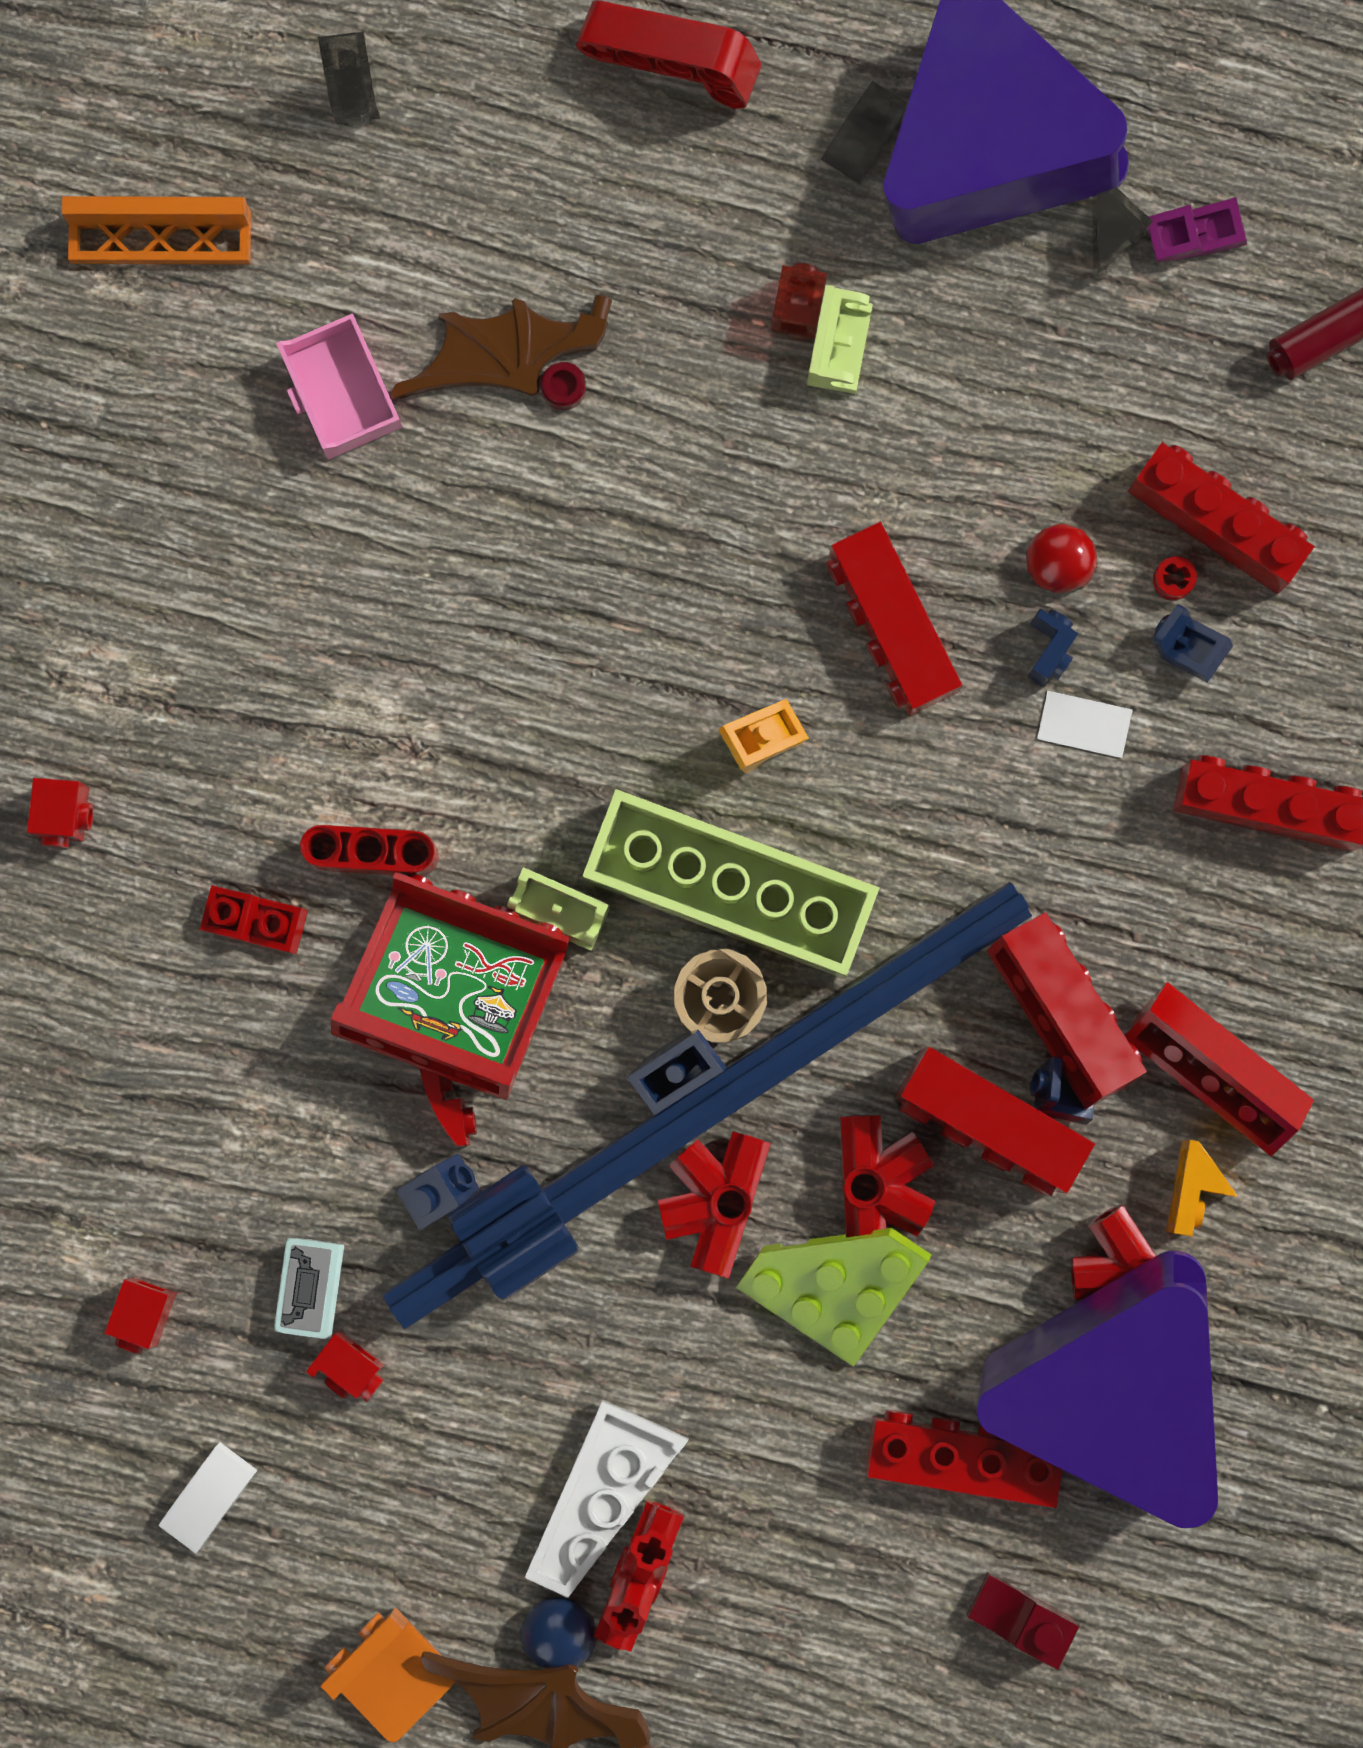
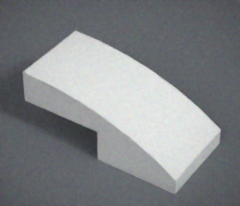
M219 1442L158 1526L196 1554L206 1543L227 1511L234 1505L257 1470Z

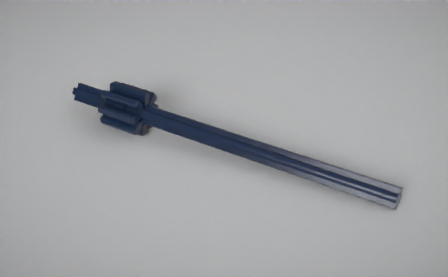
M1011 882L1006 883L727 1066L723 1072L656 1115L651 1116L545 1187H540L528 1167H518L448 1214L449 1223L461 1242L383 1292L382 1297L388 1304L390 1311L405 1330L483 1278L500 1300H507L578 1252V1244L567 1229L566 1223L984 949L1002 935L1031 918L1032 914L1028 909L1027 901L1021 893L1017 892Z

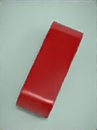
M317 825L308 829L300 842L301 853L304 859L317 869L330 872L393 876L395 872L406 876L408 874L426 876L435 869L439 860L438 849L431 838L423 832L413 830ZM322 837L333 838L335 841V851L331 857L324 860L316 859L313 855L315 842ZM374 839L379 841L382 846L379 858L370 863L362 862L359 858L360 846L367 840ZM418 842L427 845L428 856L422 864L412 866L406 863L404 855L409 845Z

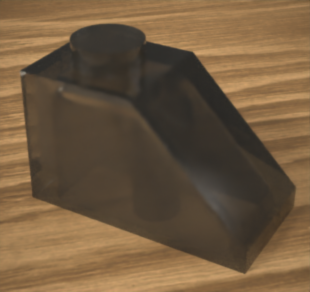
M364 31L318 37L330 108L336 124L360 127L367 125L370 120L380 119L375 69Z

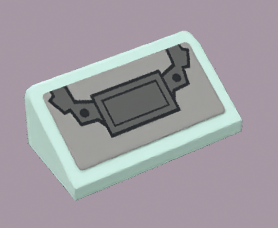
M287 1239L274 1331L331 1339L344 1245L312 1239Z

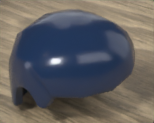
M562 1597L543 1599L527 1612L520 1628V1641L528 1658L542 1669L568 1664L575 1665L578 1668L591 1657L597 1641V1638L594 1637L596 1630L595 1622L590 1613L570 1599H563Z

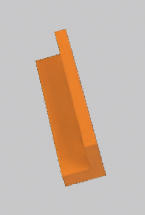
M62 196V215L69 224L68 261L70 264L250 265L251 210L245 197ZM81 229H100L109 238L97 251H80ZM108 229L119 230L113 235ZM133 229H145L154 238L142 251H129L121 243ZM153 229L164 230L158 235ZM178 229H189L199 239L187 251H174L166 243ZM199 230L208 231L203 235ZM222 230H240L239 251H219L211 241ZM115 246H117L121 251H111V250H112ZM160 246H162L166 251H156V250H157ZM205 246H207L211 251H201V250H202Z

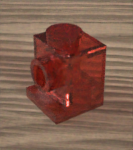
M794 263L792 267L782 265L771 331L811 339L816 338L827 273L819 272L816 266L807 263ZM801 296L807 300L808 304L791 303V300L794 297Z

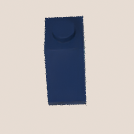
M698 1029L679 1035L647 1056L627 1078L653 1114L656 1115L723 1072L727 1067Z

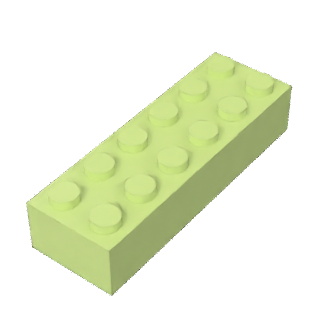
M615 789L582 875L584 882L842 979L848 975L879 891L877 886Z

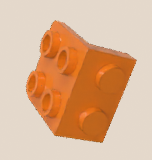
M395 1607L385 1618L378 1612L358 1632L363 1640L351 1652L343 1647L324 1666V1669L329 1674L320 1686L333 1700L342 1693L389 1742H397L455 1684V1681L451 1678L430 1673L425 1669L421 1661V1655L424 1651L438 1655L441 1654Z

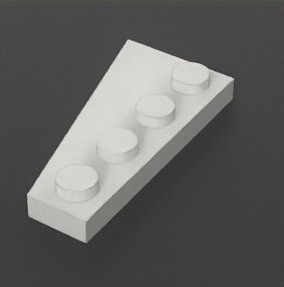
M602 1400L525 1578L569 1597L606 1549V1546L632 1515L648 1491L652 1489L671 1461L685 1446L689 1438Z

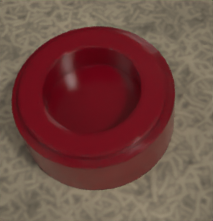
M555 363L549 366L542 375L541 391L543 398L551 407L557 410H570L577 407L586 395L585 376L580 368L572 363Z

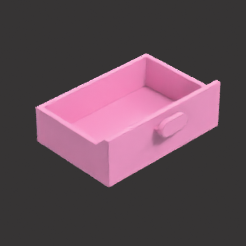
M353 313L292 340L276 343L295 387L287 389L289 397L298 415L303 412L307 413L328 460L403 428Z

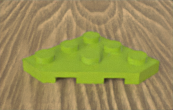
M893 1228L873 1230L872 1234L847 1238L846 1234L809 1239L807 1243L782 1246V1243L765 1245L749 1266L736 1288L854 1367L928 1264L932 1254Z

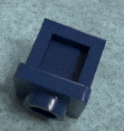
M1179 604L1170 615H1166L1160 620L1153 639L1163 660L1208 683L1233 647L1230 638L1193 620L1187 608Z
M1039 609L1030 622L1031 626L1052 639L1027 676L1040 686H1043L1050 676L1059 680L1073 659L1066 652L1079 634L1071 629L1073 623L1066 616L1052 609L1048 613Z
M1052 1057L1033 1073L1030 1083V1094L1035 1097L1034 1108L1049 1117L1087 1125L1093 1120L1094 1106L1085 1110L1062 1073L1063 1059Z
M456 1154L433 1166L396 1190L421 1231L479 1194L481 1189L476 1183L474 1173L470 1167L464 1163L459 1154Z

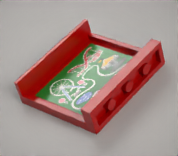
M395 872L391 893L342 1004L337 1003L331 1017V1035L507 1101L567 954L570 937L563 935V932L552 924L546 922L534 924L523 920L515 911L507 907L495 906L491 908L478 903L472 895L464 891L451 890L449 892L435 887L429 879L421 875L408 874L406 876Z

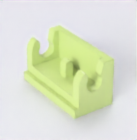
M825 285L807 385L856 394L873 304L869 303L870 296Z
M523 867L518 877V886L513 897H510L507 908L515 911L521 919L531 923L546 922L558 927L563 932V935L570 937L569 942L592 951L610 911L609 905Z

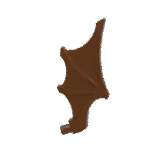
M595 295L590 314L581 313L579 320L575 322H561L545 318L531 310L525 301L516 298L511 301L513 307L510 310L492 318H471L461 316L456 312L439 313V319L445 322L446 330L444 343L439 354L423 372L409 380L395 384L390 394V399L395 401L424 392L461 386L501 387L534 396L540 391L537 382L539 374L550 362L564 355L597 350L605 336L608 325L607 317L612 300L602 295Z
M424 1651L421 1655V1661L428 1672L451 1678L463 1687L475 1702L480 1717V1727L473 1731V1739L490 1742L502 1735H523L540 1740L550 1748H568L572 1744L588 1738L614 1737L617 1738L620 1748H651L649 1743L650 1731L639 1709L611 1705L593 1699L578 1685L576 1679L578 1668L575 1665L568 1664L539 1670H513L476 1665Z

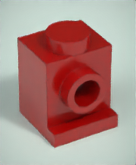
M339 1331L332 1336L306 1373L314 1378L322 1372L327 1376L324 1384L334 1393L344 1399L351 1394L354 1398L360 1397L367 1403L384 1381L378 1373L385 1364L345 1333Z

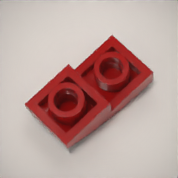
M211 885L199 930L297 955L308 910Z
M419 1068L427 1097L440 1124L457 1146L470 1145L469 1135L477 1134L474 1107H465V1100L463 1098L446 1100L445 1091H452V1080Z

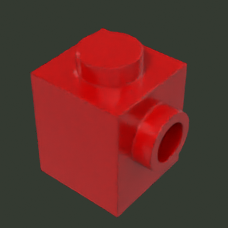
M33 777L27 833L41 838L40 845L46 847L69 848V841L84 842L85 831H90L93 823V805L88 803L89 787L80 781Z

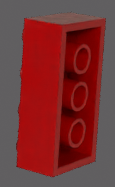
M926 1047L920 1051L894 1096L896 1100L902 1103L899 1109L901 1113L921 1124H927L929 1120L936 1122L943 1127L939 1133L942 1137L962 1148H969L972 1143L983 1150L980 1159L1003 1172H1010L1012 1168L1024 1174L1020 1182L1044 1196L1048 1195L1051 1197L1054 1192L1068 1194L1096 1144L931 1047Z

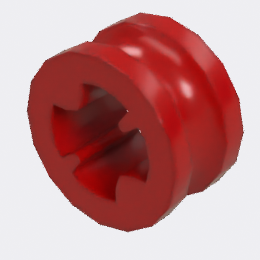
M1172 556L1166 558L1159 564L1153 574L1152 584L1154 590L1160 597L1166 600L1177 601L1183 599L1194 588L1197 582V572L1195 566L1184 557ZM1171 568L1174 573L1182 571L1185 578L1180 584L1185 587L1179 589L1175 584L1167 586L1164 579L1169 573L1164 570Z

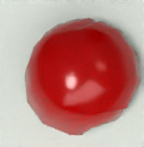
M1055 524L1044 528L1033 537L1026 551L1028 573L1039 587L1052 593L1064 594L1085 587L1091 581L1098 566L1095 544L1082 529L1068 524Z

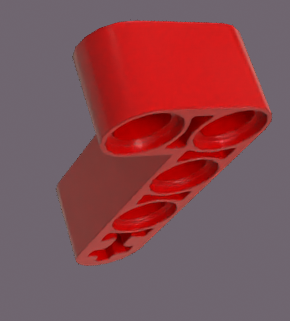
M598 0L592 1L575 44L581 53L601 62L702 83L715 101L733 109H745L747 107L762 67V63L747 37L732 28Z

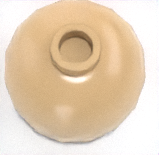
M730 949L710 950L694 956L681 969L674 986V1006L681 1023L690 1032L699 1029L705 1039L711 1043H730L747 1036L761 1021L767 1006V986L760 969L747 956Z

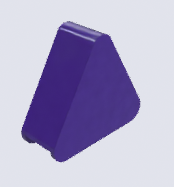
M940 0L883 183L894 229L903 240L913 244H921L1109 193L1123 183L1129 169L1128 154L1123 146L1127 138L1126 118L1123 112L1003 0Z
M1182 1251L1160 1253L989 1354L982 1368L977 1403V1417L981 1426L987 1432L1176 1527L1195 1528L1208 1522L1218 1507V1485L1206 1274L1200 1262L1190 1254Z

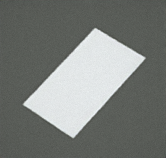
M1047 691L1037 739L1122 758L1132 709Z

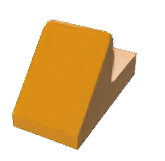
M787 699L725 724L718 729L739 768L745 774L750 773L766 760L793 749L809 739Z
M1182 1140L1166 1232L1193 1237L1194 1228L1201 1227L1205 1213V1201L1199 1200L1200 1191L1230 1197H1237V1194L1199 1141Z

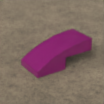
M1237 197L1192 209L1191 205L1146 217L1157 262L1193 258L1247 245Z

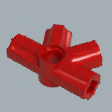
M881 1115L840 1116L843 1175L841 1187L844 1196L846 1238L872 1234L873 1230L886 1229V1221L918 1237L932 1214L936 1201L905 1184L934 1166L929 1155L912 1131L883 1149ZM859 1174H870L876 1181L875 1192L869 1198H856L851 1191L853 1179Z
M732 1131L722 1164L697 1139L668 1166L691 1193L657 1200L666 1240L700 1233L690 1267L727 1279L730 1278L748 1216L752 1211L753 1200L771 1143ZM725 1192H735L743 1199V1211L736 1218H726L718 1211V1198Z
M1122 1203L1108 1209L1088 1224L1089 1229L1106 1255L1071 1257V1283L1074 1299L1088 1297L1132 1271L1138 1265L1156 1256Z
M646 1500L628 1547H624L609 1585L612 1590L594 1633V1637L604 1644L619 1650L632 1651L638 1634H641L651 1605L655 1603L663 1584L673 1553L671 1549L684 1514L659 1502Z

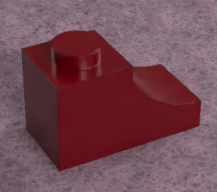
M987 1572L966 1614L969 1619L996 1633L1014 1645L1015 1648L1056 1670L1059 1669L1080 1627L1071 1616Z

